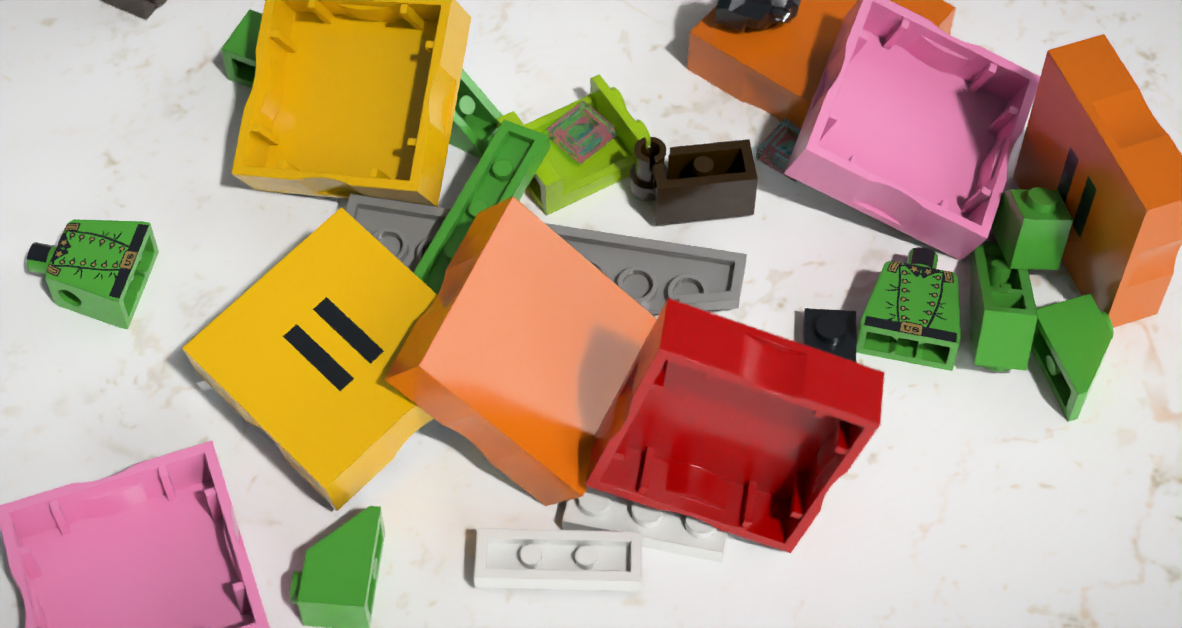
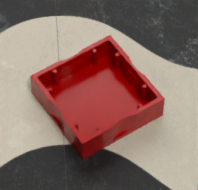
M668 298L594 435L585 486L658 510L691 516L719 530L791 553L821 511L822 503L828 490L841 476L849 471L881 425L885 372Z

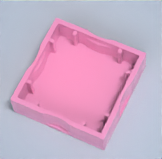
M858 0L844 17L784 174L962 261L988 238L1007 181L1010 154L1014 144L1023 133L1040 76L981 46L952 37L935 26L930 20L890 0Z
M213 441L137 463L107 478L68 484L0 505V529L11 574L24 600L26 612L25 628H270Z

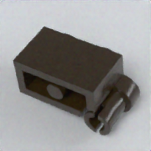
M644 137L635 144V163L630 169L629 188L638 199L652 201L656 225L754 215L758 177L749 139L670 147L668 168L664 164L666 146L663 141L656 137H650V148H646V137Z

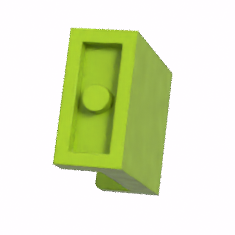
M600 74L590 78L589 95L527 124L522 123L515 111L497 118V130L503 120H507L548 135L551 147L527 187L546 216L630 177V169L635 163V144L641 138L646 137V148L650 146V134L645 124L639 119L634 120L627 111L625 101L616 87L610 88ZM588 114L611 133L613 137L579 162L554 139L584 115ZM589 123V127L580 126L571 130L567 136L568 145L576 151H587L593 148L598 141V135L593 130V124ZM586 135L585 143L581 147L572 145L573 139L576 143H580V137Z

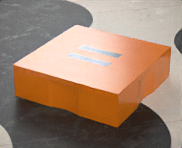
M1105 34L1047 50L1013 178L1020 190L1042 187L1059 191L1073 218L1061 261L1081 295H1092L1099 310L1105 311L1110 317L1113 328L1156 315L1174 274L1175 260L1182 245V154L1170 135L1153 116L1138 85Z

